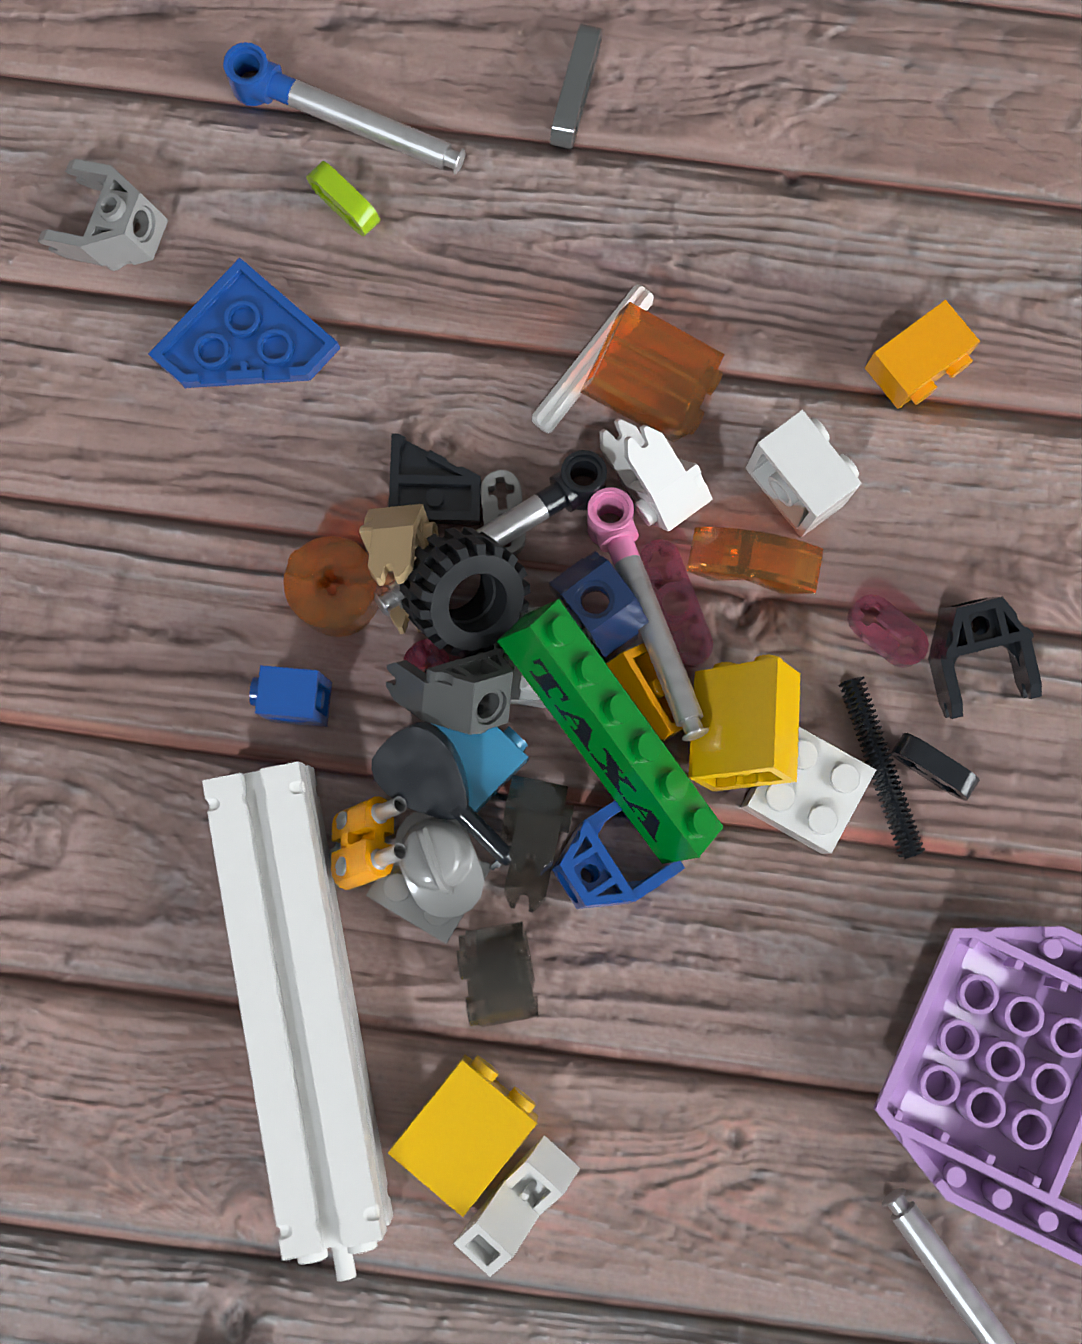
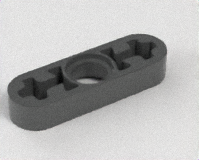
M580 24L552 124L551 145L573 149L600 51L603 34L602 28L586 24Z

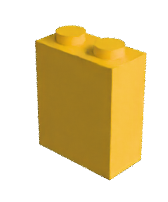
M760 655L755 657L754 661L740 664L720 662L716 663L711 669L695 671L694 693L704 715L700 721L703 728H709V731L703 737L690 741L688 778L712 792L797 782L800 673L785 663L782 658L775 655Z
M464 1054L392 1144L388 1152L392 1158L462 1217L480 1197L538 1121V1115L533 1111L536 1104L527 1094L515 1086L509 1091L496 1080L499 1072L490 1063L478 1055L472 1060L466 1054Z

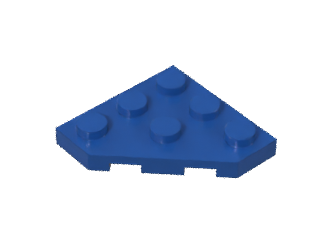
M239 257L148 355L184 388L311 381L341 348L333 337Z

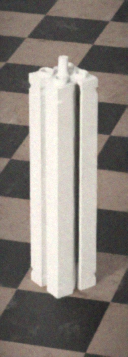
M293 762L262 768L260 771L245 774L237 773L202 780L205 800L209 803V811L207 813L276 1226L279 1227L281 1232L279 1244L282 1261L298 1258L299 1264L314 1263L327 1258V1248L331 1247L337 1281L350 1280L356 1277L353 1254L367 1252L377 1247V1241L383 1240L387 1231L386 1226L390 1225L393 1218V1210L390 1196L387 1193V1176L335 883L331 874V861L329 859L330 855L320 798L316 792L314 767L305 766L301 762Z

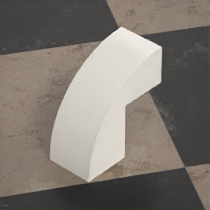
M543 1136L499 1183L453 1244L491 1277L514 1257L538 1217L564 1195L580 1167L546 1136Z

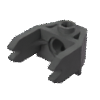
M501 648L487 652L479 649L476 655L469 657L460 652L458 657L461 659L427 668V674L407 660L387 665V670L395 677L393 680L386 681V687L392 698L422 721L468 735L484 733L488 729L506 724L509 721L513 670L509 662L504 659V651Z

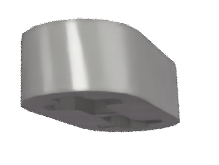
M497 470L484 478L481 484L484 525L523 502L521 485L514 474L505 470ZM499 482L505 483L506 489L514 490V493L507 495V509L504 510L498 509L496 496L488 495L489 492L496 490V483ZM526 532L512 540L510 547L504 548L514 556L518 555L525 546Z

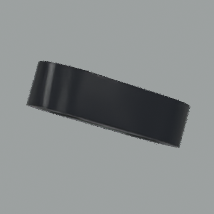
M909 733L902 734L891 752L892 756L945 792L964 801L969 799L980 781L969 769L927 742Z

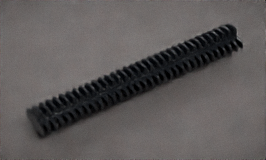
M857 677L841 682L839 687H843L841 693H844L842 697L847 698L844 703L848 704L847 709H851L848 714H853L850 720H855L852 725H857L854 730L858 731L856 736H861L858 739L859 742H862L860 747H865L861 750L866 753L863 757L869 758L865 762L871 763L869 766L876 769L875 775L871 780H877L873 783V785H879L875 788V791H881L877 796H883L879 799V802H885L881 807H887L883 810V813L889 814L884 817L891 818L887 821V824L893 825L888 828L895 829L890 834L897 835L893 838L894 841H899L894 844L895 846H900L896 851L903 852L898 857L908 859L923 853L925 848L921 847L923 845V842L919 841L921 836H916L919 834V831L915 830L917 825H914L915 820L911 819L913 817V814L909 813L911 808H906L909 806V803L905 802L907 797H902L906 794L901 791L903 786H898L902 783L897 780L900 776L894 775L898 772L893 769L896 765L890 764L894 761V759L889 758L892 754L886 753L890 750V748L885 747L888 743L882 742L886 739V737L881 736L884 731H878L882 726H876L880 720H874L878 715H872L876 712V709H870L874 704H868L872 701V698H866L870 693H864L868 690V687L863 688L862 686L867 683L860 682L865 677Z

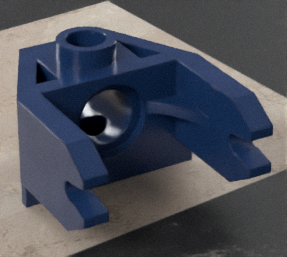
M594 551L584 559H580L549 582L551 592L557 599L560 598L566 606L565 608L577 625L586 632L598 648V654L605 663L616 657L624 648L626 649L638 639V630L649 623L636 596L608 559L602 555L600 556L597 551ZM591 592H600L608 598L609 605L604 612L591 614L583 609L581 605L583 598Z

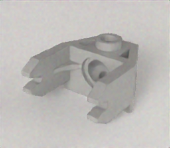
M79 159L69 161L65 172L77 176V183L101 191L84 237L47 229L41 231L38 242L49 246L48 250L67 259L100 266L105 265L112 271L119 270L127 264L137 265L153 260L168 219L112 165ZM138 222L141 224V229L134 234L133 231Z

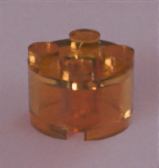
M335 536L314 539L291 553L284 573L283 583L285 597L293 612L310 628L332 637L348 636L363 630L370 623L369 621L374 617L377 610H379L374 596L375 593L378 596L383 593V586L377 584L368 569L369 555L356 542ZM338 579L342 585L337 586V594L331 596L326 588L331 586V581Z

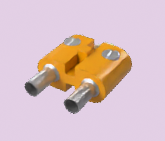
M374 796L342 810L334 816L332 821V842H336V844L330 850L331 856L329 859L331 861L332 878L340 888L351 890L390 874L395 862L406 857L407 850L403 844L396 843L391 845L384 843V837L394 834V816L405 812L407 808L406 801L402 797H395L387 801L380 796Z

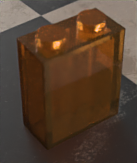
M629 302L617 313L580 393L641 426L645 425L663 433L667 440L674 443L688 434L693 435L699 427L704 416V411L700 407L706 394L710 396L722 378L723 371L718 368L725 354Z

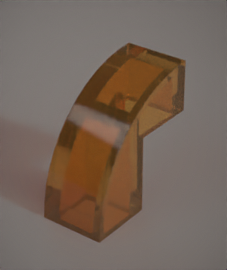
M695 527L687 572L710 581L746 580L779 594H815L824 549L793 538L760 531L726 527Z

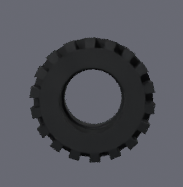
M453 527L444 529V537L442 538L434 533L426 538L429 543L424 549L419 545L416 547L413 571L408 576V579L403 584H400L399 591L405 596L401 600L403 609L409 614L408 618L436 647L440 650L443 648L450 655L458 657L460 652H462L466 657L476 655L479 649L483 652L494 650V644L519 620L521 612H528L530 603L524 599V596L530 594L531 590L530 583L524 579L528 575L524 566L517 562L518 558L482 531L478 533L473 528L463 527L462 531L459 532ZM480 574V585L474 597L462 607L449 610L450 597L457 585L469 576Z

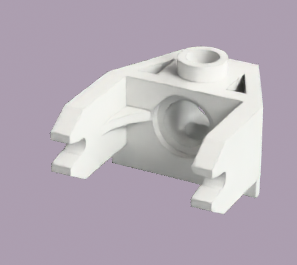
M618 418L614 421L619 433L617 439L605 429L599 431L600 450L622 485L635 500L634 508L646 525L651 526L653 524L669 532L713 500L702 478L699 466L696 463L679 459L663 433L642 425L640 427V434L636 426Z

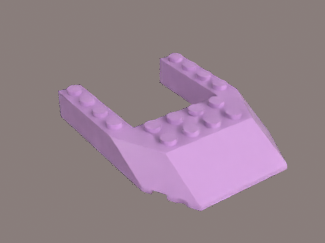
M1063 926L951 928L873 1109L944 1199L1081 1266L1082 1206L1060 1196V1193L1082 1142V935Z

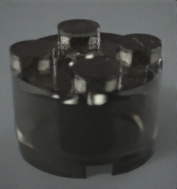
M517 921L467 930L465 935H460V950L457 951V962L461 980L470 979L467 980L469 997H466V1009L470 1026L480 1025L481 1027L538 1018V996H534L533 993L535 976L526 931H524V922Z

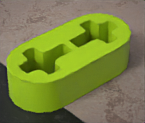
M321 161L306 175L308 183L316 194L359 235L365 237L380 222V217L372 205L327 162Z

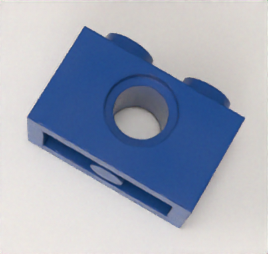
M260 665L259 677H253L251 681L250 705L255 706V714L271 722L328 727L332 681L318 670Z

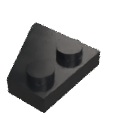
M392 433L389 507L423 504L429 522H435L436 524L480 525L481 476L462 466L457 467L449 463L445 457L431 450L428 452L407 441L406 437L398 433Z

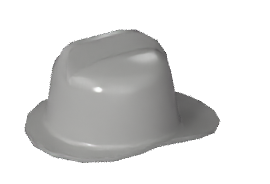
M417 811L407 816L398 828L395 844L401 843L407 850L406 857L398 861L410 894L417 905L428 914L445 919L459 917L473 909L481 898L484 878L482 867L468 831L456 819L444 820Z

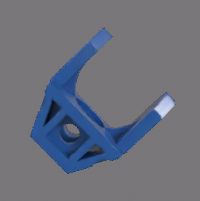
M613 801L577 825L555 862L552 871L576 909L636 902L677 875L685 867L681 861L668 863L641 881L627 882L598 837L604 823L622 811L617 802ZM582 868L590 872V883L582 879Z

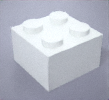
M803 410L758 442L745 468L800 538L843 507L862 484L857 478L859 472L855 464L846 455H839L828 442L830 439L829 434L822 423L816 418L810 419Z
M799 727L797 782L751 787L740 808L821 854H830L839 841L876 769Z

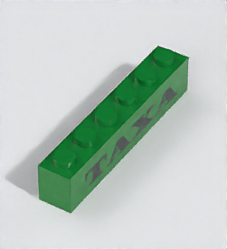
M557 599L526 613L497 642L660 862L666 864L699 858L723 829L722 823L561 601Z

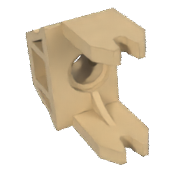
M423 504L369 509L365 516L364 525L359 528V533L369 554L368 569L379 586L388 585L394 580L397 581V584H403L413 571L416 547L419 545L424 549L429 545L426 538L434 533L439 536L437 525L435 522H429ZM397 606L390 610V618L399 633L405 634L408 622L410 621L408 618L409 614L403 608L401 609Z

